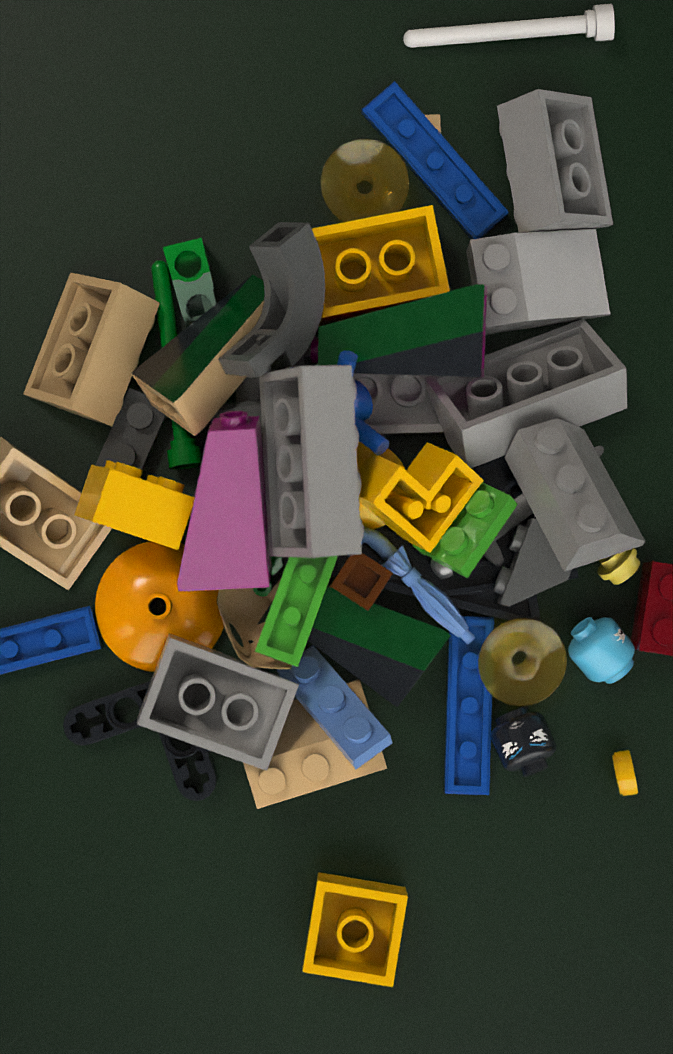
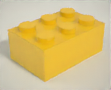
M433 205L312 228L320 248L325 271V299L319 326L450 291Z

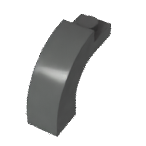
M278 222L249 246L263 278L265 290L264 306L254 328L219 358L225 374L256 378L267 373L271 369L272 364L294 366L310 346L317 332L323 312L325 271L320 248L309 222Z

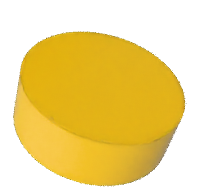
M630 751L614 752L612 760L620 795L638 794Z

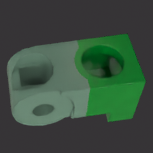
M202 238L163 247L186 327L190 326L217 304L213 279Z

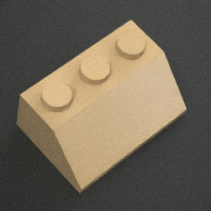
M70 273L23 395L86 419L113 427L116 416L123 406V398L132 377L131 373L138 367L139 356L148 333L153 328L155 315L160 303L120 282Z
M360 679L346 683L368 708ZM294 699L267 771L243 762L257 809L387 769L382 751L355 769L298 699Z

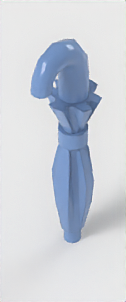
M364 527V536L361 544H368L384 561L381 564L383 567L393 572V574L402 577L401 580L408 587L411 586L413 594L430 617L456 637H461L467 645L472 642L475 636L468 630L469 626L446 593L422 578V575L414 567L412 568L404 545L397 549L378 530Z

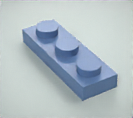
M314 645L303 652L298 667L292 666L291 669H277L280 677L299 684L295 697L355 769L393 743L388 731Z

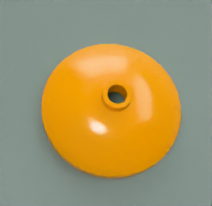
M152 541L131 547L109 565L98 585L95 599V615L99 631L113 653L124 662L138 669L149 672L155 671L169 633L212 649L224 629L223 620L216 603L219 590L178 592L177 581L185 547L182 543H180L178 550ZM155 598H162L166 602V610L161 615H156L151 611L150 605Z

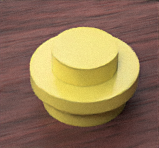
M633 548L599 560L601 563L598 569L599 576L603 580H610L614 585L621 584L629 579L640 566V560L636 557L637 550Z

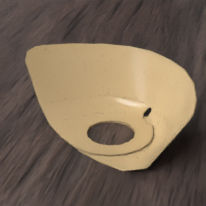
M253 588L219 590L216 603L225 630L238 657L251 667L291 669L292 665L255 652L265 622L258 624L272 601L267 596L261 597L256 595ZM229 623H231L239 633L241 640L243 642V647L239 645V643L233 636Z

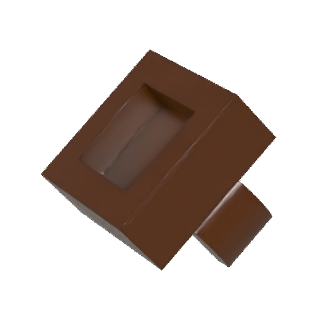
M363 553L352 554L330 587L369 611L393 572Z

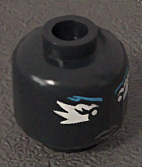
M522 707L506 713L495 720L497 727L491 732L490 737L501 765L505 770L513 772L521 770L523 776L527 777L549 767L546 759L553 755L557 747L542 714L530 712L528 707Z

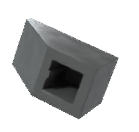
M528 519L525 526L517 525L509 546L510 550L515 551L510 568L502 566L493 592L499 593L496 603L503 606H511L569 579L572 569L563 571L537 519Z

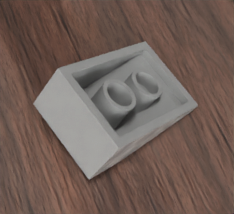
M596 229L521 232L470 240L466 253L472 285L484 284L487 286L486 335L610 315Z
M169 633L137 716V725L267 771L299 684L261 668L251 667L241 660Z

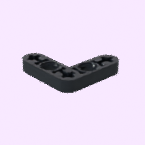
M151 681L71 709L65 716L63 723L67 738L74 744L89 745L141 727L137 725V718L129 723L120 721L115 715L114 708L119 699L128 697L136 701L140 711L144 700L140 690H148ZM103 703L106 705V718L112 725L113 730L106 731V722H103L90 729L91 736L86 737L83 731H75L73 724L79 721L78 713L84 712L86 718H92L103 714L98 705ZM159 732L180 793L187 799L194 801L203 800L210 796L216 788L218 781L217 771L210 751L193 745L188 750L177 749L173 746L170 736ZM201 750L204 759H196L194 762L200 774L207 772L209 779L203 784L204 790L198 792L195 785L187 786L185 780L191 776L188 762L180 767L177 758H188Z

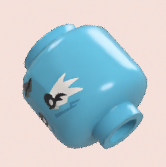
M588 617L579 622L571 631L573 639L568 647L569 656L590 681H605L611 684L624 677L633 667L634 644L612 618L603 617L593 620L592 617Z

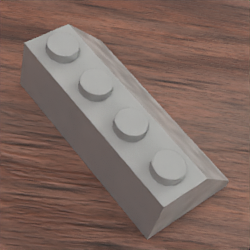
M585 319L485 355L484 377L429 376L425 378L426 388L447 443L454 453L470 468L506 455L517 431L556 418L580 427L627 408L626 367Z
M352 365L299 366L267 372L259 376L269 556L314 558L362 554L361 541L364 536V526L359 512V494L362 484L360 474L357 471L356 455L359 432L355 425L354 401L357 389L356 383L352 378Z

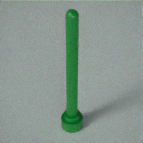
M158 260L152 264L151 272L155 301L160 303L157 317L161 346L164 347L178 333L169 268L166 262ZM172 420L174 440L170 442L171 449L167 451L169 469L180 470L201 466L203 460L202 446H197L196 438H192L190 432Z

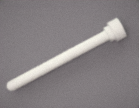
M612 4L593 5V10H585L584 15L414 29L404 34L403 41L407 47L415 48L585 33L586 38L594 37L595 41L613 40L615 30L614 10Z

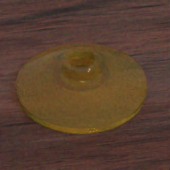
M371 139L354 140L340 146L328 158L321 176V190L324 201L330 211L343 222L399 212L405 203L409 189L407 168L399 154L390 146ZM360 181H369L373 186L372 191L368 194L360 193L356 188Z
M527 618L510 620L495 628L482 644L478 658L480 678L486 689L498 700L514 706L532 705L549 697L560 685L567 665L565 647L557 633L548 625ZM519 651L525 652L526 659L523 663L518 665L512 663V657L515 653Z

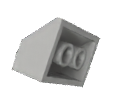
M536 89L498 105L499 132L503 139L507 163L506 173L510 181L514 204V219L518 227V233L597 229L613 225L591 97Z
M556 418L517 431L504 458L564 572L642 546L645 543L641 532L584 429Z

